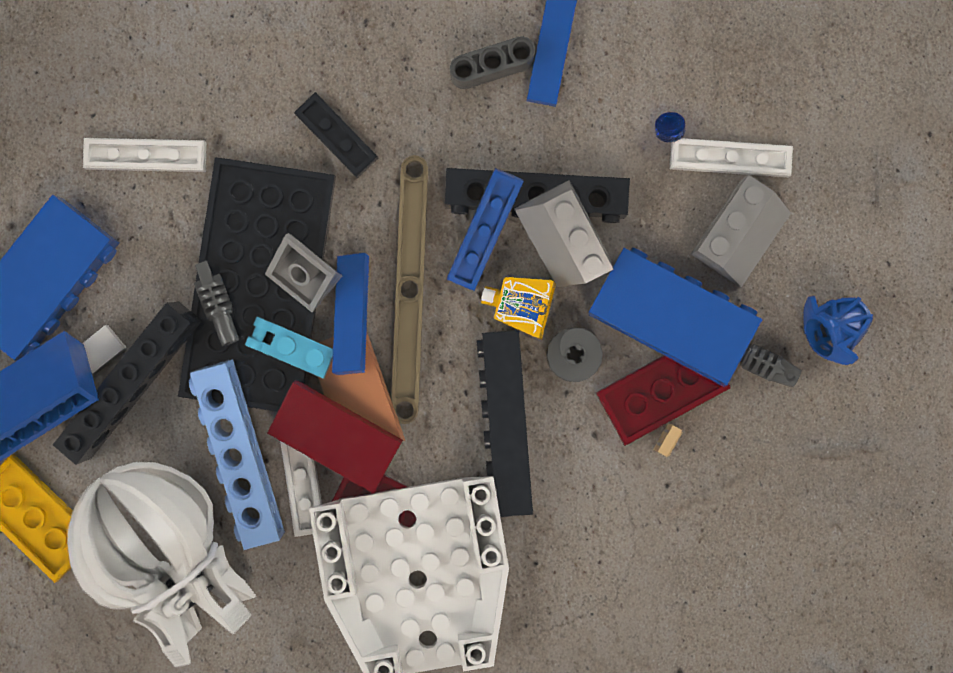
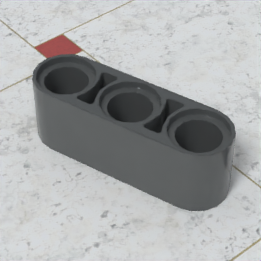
M521 36L459 55L452 60L450 65L451 81L457 88L469 89L523 72L533 64L535 45L529 38ZM517 49H525L529 56L526 59L520 60L513 55V52ZM488 58H496L501 64L495 69H490L485 66L484 62ZM465 66L471 69L472 73L467 78H461L456 75V70Z

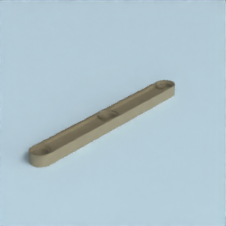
M417 155L409 156L402 162L400 177L391 401L398 421L402 424H408L418 416L420 396L429 171L426 161ZM412 162H418L423 166V173L418 178H412L406 173L407 166ZM407 281H413L418 285V294L413 298H406L401 292L403 284ZM406 401L412 404L414 412L410 418L403 419L398 416L396 409L400 402Z

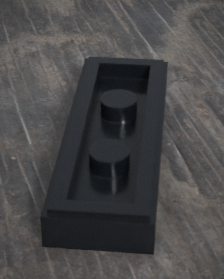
M316 92L294 112L357 179L379 159Z

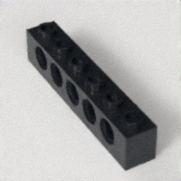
M447 168L445 209H451L452 214L467 215L469 210H476L480 200L470 199L467 192L473 186H479L485 191L494 170ZM504 171L523 179L521 189L510 211L511 217L519 218L515 208L530 201L528 198L530 191L540 190L542 193H545L570 180L589 218L601 217V222L620 223V219H624L628 215L630 178ZM592 193L602 195L604 205L602 207L592 206L589 202V195Z
M179 301L167 302L96 391L99 400L78 412L53 443V446L75 465L91 459L202 320Z

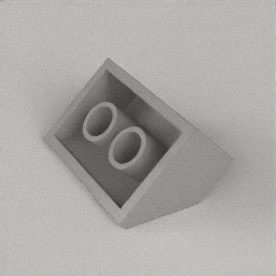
M747 175L735 187L691 255L741 288L791 212L773 190L752 176Z
M570 180L515 208V212L550 276L556 283V287L586 284L614 270L611 259Z

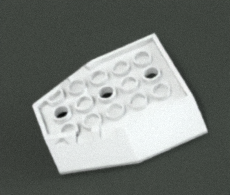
M493 476L464 477L402 489L381 491L374 494L342 498L309 508L324 601L363 673H417L462 665L464 672L494 666L509 566ZM406 510L412 511L417 519L415 524L411 527L400 524L399 515L401 512ZM413 571H422L426 575L427 580L423 585L415 586L410 582L409 575ZM424 631H432L435 633L437 640L432 645H424L419 640L420 634Z

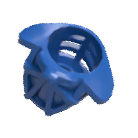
M809 296L804 305L803 323L805 335L811 348L824 359L843 365L853 364L859 359L858 355L852 350L865 336L873 320V314L870 313L868 307L861 301V298L852 297L829 300L818 307L815 296ZM820 324L824 326L827 335L825 338L822 335Z

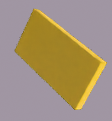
M15 454L10 455L0 465V531L56 583L71 569L67 543L68 528L73 510Z

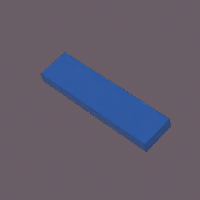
M546 0L527 96L528 102L556 107L577 0Z
M494 168L447 275V280L475 291L521 189L523 179Z
M366 253L337 256V272L342 277L336 283L332 373L335 375L365 373L369 256Z

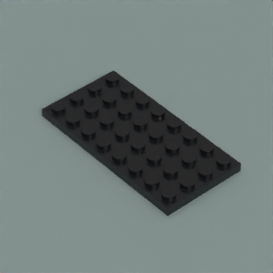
M215 157L199 263L207 261L213 276L221 275L233 307L231 318L239 341L226 346L221 345L214 323L206 318L196 288H194L191 312L202 322L186 340L178 397L198 400L197 396H193L189 387L190 373L199 368L232 359L247 407L278 412L292 383L298 380L305 384L307 371L245 345L248 336L251 337L256 326L253 324L256 317L263 318L312 339L316 309L313 312L308 310L266 276L265 273L284 236L288 233L324 260L336 181L335 175ZM198 272L196 275V282L200 281ZM267 331L263 342L271 345L275 334ZM213 389L211 393L213 400L217 403H223V394L219 390Z

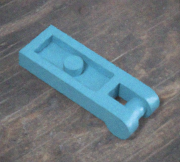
M256 317L253 324L256 327L252 336H248L245 342L246 346L316 376L325 378L333 360V348L263 318ZM267 331L275 334L271 345L263 342Z

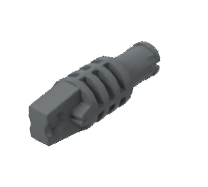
M207 261L196 264L195 267L200 281L194 282L206 318L214 323L221 345L226 346L239 341L231 318L233 307L221 275L213 276Z
M750 344L740 360V366L743 369L768 381L789 387L796 385L802 370L781 356L755 344Z

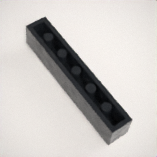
M519 330L482 333V339L477 340L478 358H484L485 370H479L480 388H486L487 400H481L482 418L489 419V430L484 431L485 449H491L492 461H486L487 476L494 477L500 517L533 515Z

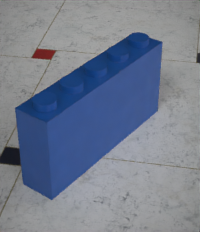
M53 194L0 260V350L14 361L19 360L41 346L40 343L43 339L57 330L60 325L59 319L66 311L68 312L76 306L79 301L77 296L84 288H88L94 283L98 277L96 272L103 263L107 264L113 259L117 252L115 248L119 244L117 240L66 200Z
M632 247L630 251L623 248L613 266L614 270L608 275L590 308L589 316L723 387L727 386L762 321L761 318L756 316L758 312L747 305L741 304L738 307L728 302L730 297L720 291L713 290L711 293L701 288L702 283L693 277L685 276V278L674 274L675 269L668 264L660 261L658 264L647 260L648 255Z
M61 332L0 371V461L99 400L84 344L67 332Z

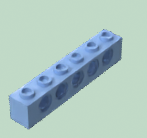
M232 359L199 368L190 373L189 387L193 396H197L200 408H198L199 420L203 426L206 425L208 431L207 446L209 452L215 455L218 464L216 475L219 483L224 484L226 490V508L234 516L236 523L234 524L235 537L238 542L242 543L244 550L279 541L285 530L234 361ZM213 389H217L223 394V403L220 404L213 400L211 395ZM221 419H227L231 422L233 426L231 433L225 432L221 428ZM229 450H238L241 453L242 460L234 461L229 455ZM238 478L248 480L251 489H242L238 484ZM247 508H255L259 512L260 518H251L247 513Z

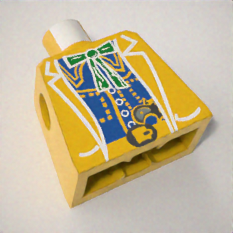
M505 277L501 290L488 286L484 287L481 304L496 307L495 320L542 340L556 283L551 280Z

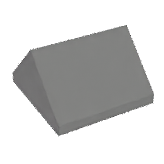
M289 233L284 236L265 273L266 276L311 312L319 306L342 277L341 274Z

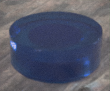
M675 112L661 114L655 121V134L657 138L668 143L680 140L685 134V119Z

